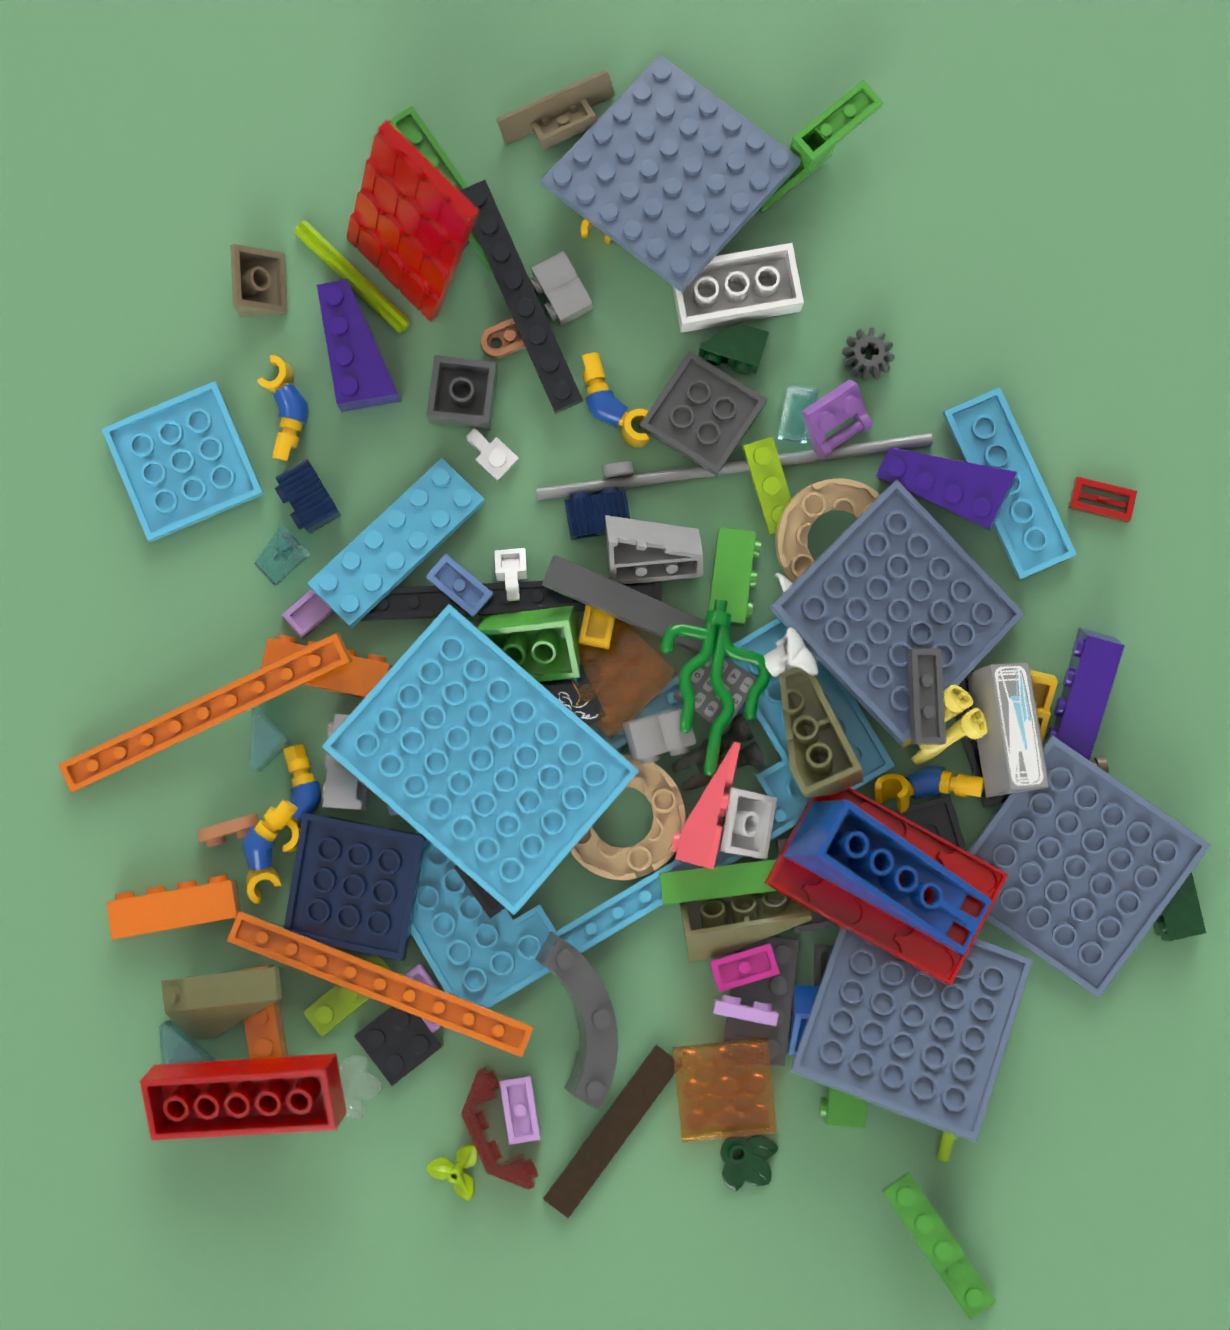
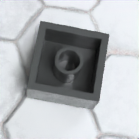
M435 355L427 409L429 423L490 431L498 377L497 363Z

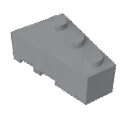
M605 515L607 563L611 580L623 585L703 577V550L699 529Z
M334 714V721H329L328 739L349 715ZM327 752L325 757L327 776L322 793L323 807L368 811L370 789Z

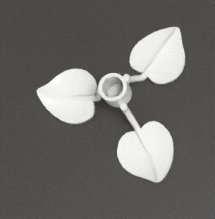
M780 573L774 574L775 577L779 578L783 592L793 584ZM792 627L788 628L786 635L776 642L777 647L763 655L765 666L774 677L793 667L802 668L814 676L818 674L816 662L819 660L815 656L813 657L804 645L801 636Z

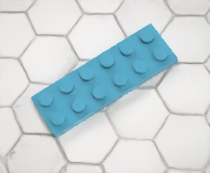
M1001 388L994 389L942 413L964 462L1016 471L1018 473L993 525L1018 581L1076 556V551Z
M441 458L307 584L352 629L485 504V499Z

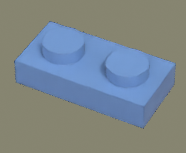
M446 553L426 576L427 580L473 618L494 595L493 592Z

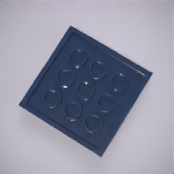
M304 812L284 928L328 946L400 961L405 960L426 838L418 833Z

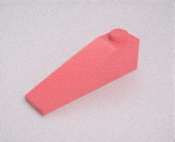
M733 742L717 768L715 775L711 778L682 826L681 834L674 833L671 851L676 852L675 859L714 869L723 829L722 820L727 810L729 789L732 785L741 743Z

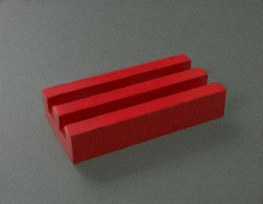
M1077 476L1074 480V489L1071 493L1072 498L1068 508L1128 523L1131 521L1137 491ZM1081 486L1127 497L1128 502L1081 491ZM1078 499L1125 509V513L1078 502Z

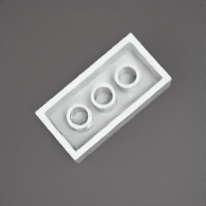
M793 243L716 256L682 293L672 286L681 333L801 312L804 303Z

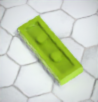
M772 436L742 446L768 534L776 533L780 516L791 500Z
M371 955L366 959L369 962L392 970L381 956ZM336 984L302 1013L323 1037L370 997Z

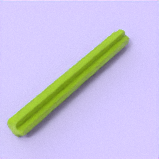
M303 220L295 227V234L342 280L347 279L350 287L397 333L402 334L410 326L409 319L307 221Z

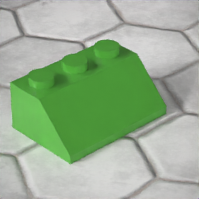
M574 606L486 615L482 617L478 630L538 682L580 678L579 631Z

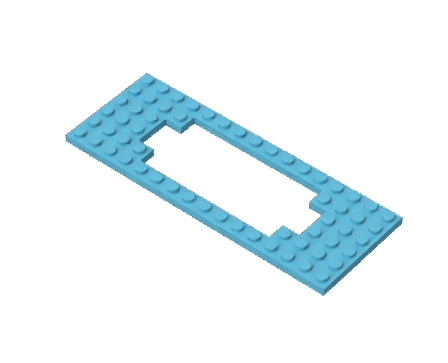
M777 618L733 645L739 649L754 651L763 656L777 647L776 642L786 635L788 628ZM725 654V657L758 678V669L755 665L734 660ZM818 661L816 662L818 668L817 677L862 768L863 782L850 787L856 790L895 765L853 695ZM771 675L768 686L759 697L756 718L782 761L755 776L765 794L777 798L770 840L796 825L811 798L803 797L790 771L779 676L774 677ZM679 676L591 729L615 750L626 745L627 740L622 723L683 706L681 702L673 698V695L679 688ZM745 703L740 708L737 714L745 710ZM426 839L410 932L445 992L490 1008L550 972L549 969L535 960L550 932L556 934L572 945L578 952L582 953L663 905L659 873L705 867L676 859L556 931L541 904L514 920L506 908L490 919L455 870L454 866L456 864ZM717 851L714 866L730 865L743 856Z

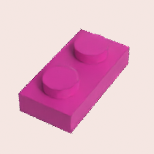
M771 943L709 961L719 992L780 974Z

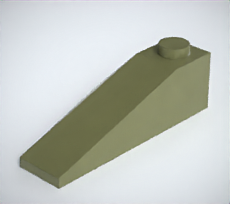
M793 667L780 673L779 682L789 766L803 797L835 795L863 782L862 768L816 677L799 667Z
M778 891L679 903L689 962L722 957L812 920L810 908L802 906Z
M279 966L161 980L165 1013L192 1040L219 1037L225 1033L224 1031L244 1022V1019L263 1011L282 999Z

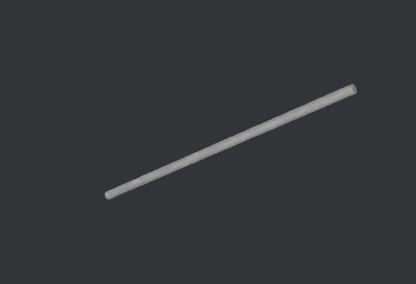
M928 433L837 446L832 450V454L825 459H821L814 450L779 454L778 456L781 466L888 452L889 447L903 450L933 445L932 434ZM746 459L727 462L719 475L749 471ZM700 466L537 488L536 491L538 501L568 497L578 492L597 493L601 489L609 487L625 489L715 475Z

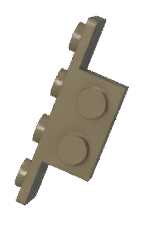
M602 70L498 117L497 123L504 142L509 144L534 133L544 150L587 131L597 121L591 106L615 95L610 75L607 70Z

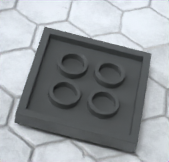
M689 351L640 423L639 428L708 472L718 476L766 405L767 398Z

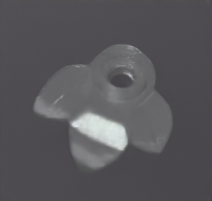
M351 1055L344 1058L339 1065L347 1111L345 1116L348 1118L362 1119L364 1115L362 1100L373 1098L383 1090V1085L379 1079L373 1074L365 1072L368 1064V1057Z

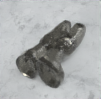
M742 713L734 717L730 730L722 735L717 768L724 758L721 755L731 747L733 742L742 744L754 738ZM704 739L701 745L687 752L672 764L674 773L687 769L694 763L700 772L699 775L691 776L687 781L680 784L684 791L705 786L712 778L704 773L709 739ZM756 741L739 750L735 770L748 765L757 770L768 766Z

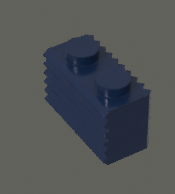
M308 459L275 477L279 486L275 487V490L284 504L288 501L294 509L290 516L299 530L305 528L311 534L341 516Z
M618 487L601 489V494L589 496L588 492H578L571 494L570 499L564 500L571 540L606 535L605 515L630 519L626 490L619 491Z

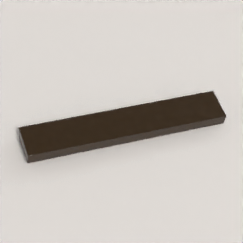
M656 1044L545 1194L543 1200L569 1218L682 1063Z

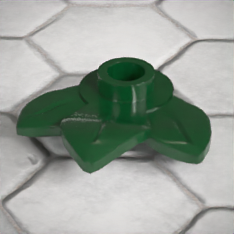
M754 1135L748 1139L742 1136L727 1138L720 1149L721 1158L725 1163L722 1177L726 1185L733 1191L739 1190L745 1181L755 1186L768 1185L771 1182L772 1176L770 1166L766 1160L778 1151L777 1145L771 1139L762 1135ZM735 1149H742V1152L739 1156L732 1157V1153Z

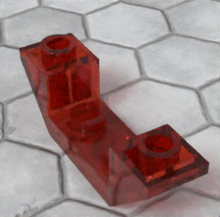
M485 1066L481 1067L477 1071L462 1110L463 1120L486 1173L528 1190L532 1189L536 1184L534 1178L538 1177L532 1159L526 1160L522 1153L500 1163L498 1160L502 1158L500 1148L496 1140L490 1142L486 1129L490 1128L483 1110L477 1112L476 1107L495 1099L498 1095L496 1090L500 1088L495 1073L493 1071L488 1072Z

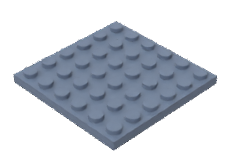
M659 55L541 179V184L682 293L799 167L801 158L670 61Z
M898 480L891 483L769 607L787 628L792 627L796 630L806 648L899 744L904 743L911 736L907 650L942 649L943 689L945 690L950 685L958 686L1025 615Z
M1051 735L1043 746L1050 787L1008 794L967 852L1009 874L986 920L1099 998L1211 844Z
M840 926L790 1072L975 1142L980 1132L1033 960L975 939L952 985H947Z

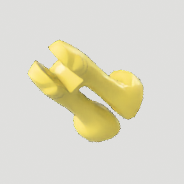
M950 685L944 690L945 723L971 707L974 702L969 693L957 685ZM973 708L946 729V744L918 745L921 750L910 760L915 765H920L933 759L964 736L975 740L983 737L988 732V724L983 712L979 708ZM911 736L904 743L900 744L902 749L911 745Z

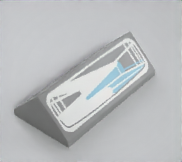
M1029 663L991 664L967 675L969 694L974 701L972 709L979 708L983 712L988 724L987 734L977 739L986 797L1049 788Z

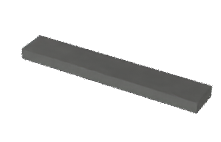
M557 555L551 558L542 586L661 638L669 626L674 624H688L705 628L706 621ZM677 636L674 640L675 644L695 653H699L702 647V640Z

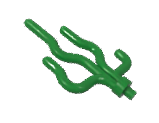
M715 600L714 610L707 611L705 628L688 624H674L669 626L664 632L661 642L662 652L668 654L673 650L674 640L677 636L702 640L700 652L682 667L679 674V689L683 698L679 729L684 734L689 733L692 729L695 710V693L691 685L692 674L703 667L710 660L713 653L710 668V684L722 703V711L713 722L709 734L704 773L709 777L714 776L716 773L722 733L732 720L734 713V700L722 681L725 654L734 660L751 663L758 669V678L749 688L746 697L744 716L747 720H753L756 717L759 697L768 686L771 677L770 672L765 666V658L761 654L739 649L731 643L729 639L731 614L726 613L727 601Z

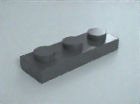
M942 649L907 650L911 745L946 744Z

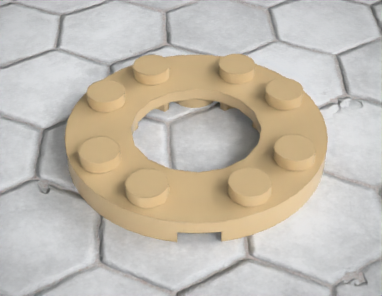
M843 478L818 481L799 491L784 508L776 529V553L786 577L794 583L814 562L808 549V533L812 523L820 515L831 510H842L858 518L880 494L861 482Z
M621 754L639 770L626 787L637 789L650 802L653 812L651 830L636 845L620 848L611 846L601 840L592 825L570 852L583 867L596 875L613 880H632L653 871L655 872L673 856L675 852L671 851L672 841L675 832L681 834L682 826L685 823V807L677 785L661 767L653 762L642 764L641 760H632L631 755Z

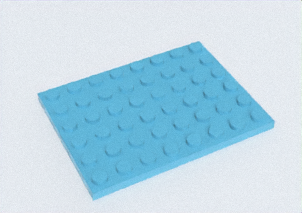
M450 604L447 605L322 745V748L513 915L518 912L639 772L635 766Z

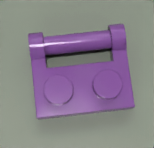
M848 380L801 411L814 451L821 459L831 455L834 448L858 432H865L872 427V421L866 414L858 384L852 380ZM853 416V422L825 440V434Z

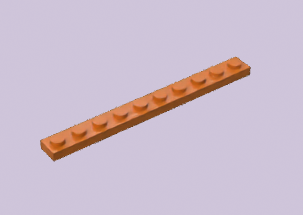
M335 633L58 764L71 793L78 791L337 669L352 660L340 634Z
M242 911L238 912L227 939L230 943L520 1057H523L534 1028L532 1025Z

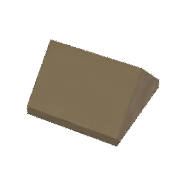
M238 244L230 245L233 306L240 317L287 313L284 253Z

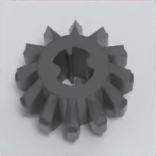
M874 328L869 329L867 336L861 329L857 330L856 338L849 336L846 340L849 347H845L842 350V355L849 357L844 360V367L854 366L850 373L851 376H856L858 371L862 372L861 378L863 381H867L869 373H871L875 380L879 379L881 376L880 371L887 373L890 370L887 362H892L895 358L894 354L887 352L892 349L893 343H883L886 336L883 332L878 338L874 337ZM865 349L872 351L871 355L873 357L871 360L865 359L866 354H863Z

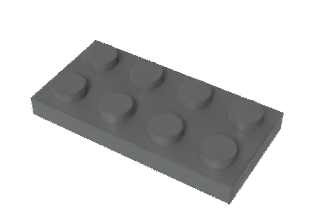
M771 936L734 951V953L771 943L780 974L730 989L729 996L741 998L740 1004L752 1007L754 1001L773 1005L772 1011L778 1012L779 1015L776 1026L727 1016L722 1059L785 1066L800 940Z

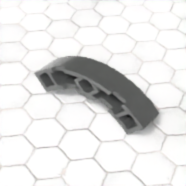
M550 932L535 960L549 969L568 992L576 1015L580 1039L579 1052L577 1051L574 1067L564 1088L574 1097L600 1111L613 1081L617 1062L618 1031L615 1013L602 980L587 959L572 945Z

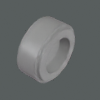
M632 461L602 466L603 477L605 478L629 476L634 473Z

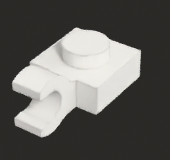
M475 428L466 436V440L481 453L475 459L476 462L497 481L519 460V457L497 437L489 443Z
M525 548L494 550L496 580L505 581L507 601L520 600L518 580L528 579Z

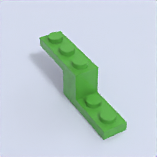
M864 80L793 136L789 150L801 158L800 165L759 209L761 213L765 212L831 158L835 145L882 107L883 101Z
M905 1173L882 1189L969 1319L971 1320L995 1303L996 1300L965 1257L966 1254L910 1173Z

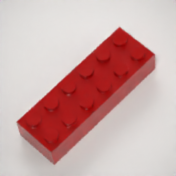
M336 1053L153 1065L140 1080L151 1141L333 1131L338 1128L347 1114Z

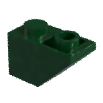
M739 323L702 342L698 356L704 357L705 361L715 366H720L721 363L733 366L732 370L740 374L749 375L750 372L757 373L769 332Z

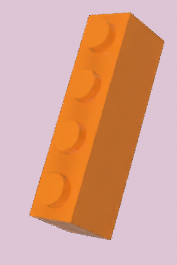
M278 634L277 639L268 637L261 668L316 642L308 641L307 646L296 644V638ZM347 649L352 660L351 662L303 685L365 698L393 666L386 663V657L368 654V659L356 657L357 651Z
M227 875L209 877V884L196 886V880L177 883L178 889L165 891V886L147 888V895L135 897L134 891L115 894L114 901L106 902L112 940L236 918L238 912L241 911L237 881L227 880Z
M274 964L248 968L243 970L274 967ZM279 1001L263 1011L244 1019L250 1059L288 1056Z

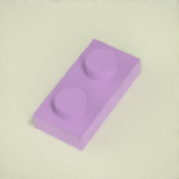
M723 995L722 1000L714 999L712 1009L714 1014L772 1026L777 1025L779 1013L772 1011L773 1005L754 1001L752 1007L740 1004L741 998Z
M531 1075L500 1080L509 1145L541 1140Z

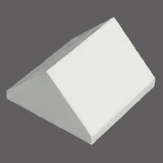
M730 788L718 852L767 860L777 798Z

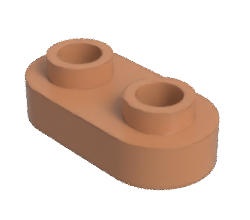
M513 317L486 329L481 336L482 352L491 359H501L526 348L521 336L518 334ZM493 341H499L502 345L500 348L494 349L490 344Z
M251 814L197 830L199 843L206 842L207 848L226 843L224 837L233 834L237 835V839L243 838L250 827L256 826L259 820L257 814Z

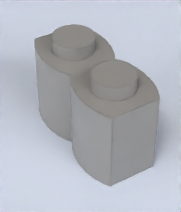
M564 251L531 268L533 277L530 278V282L536 294L542 293L548 303L544 305V308L551 321L557 319L560 326H563L593 310V303Z
M682 707L622 723L632 760H641L642 764H648L660 760L659 754L670 751L671 756L689 752L688 746L696 744L693 729L687 734L682 733L679 729Z

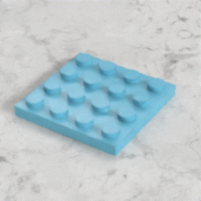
M216 381L101 428L143 531L150 543L264 495Z

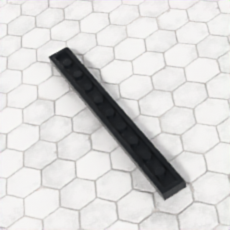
M543 581L519 582L520 600L507 601L505 582L482 583L494 595L476 616L574 606L575 611H585L586 605L542 586ZM661 581L623 584L662 602ZM436 586L396 587L360 621L437 618L448 604L462 616L470 615Z

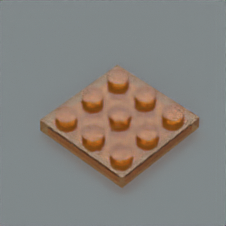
M615 618L609 650L579 644L580 662L591 684L582 685L578 690V697L583 702H591L597 695L602 708L599 711L601 720L595 722V724L610 739L623 729L622 723L632 720L678 675L626 622ZM571 678V679H562V681H570V680H572L573 678Z
M768 1038L673 1047L682 1142L777 1133Z

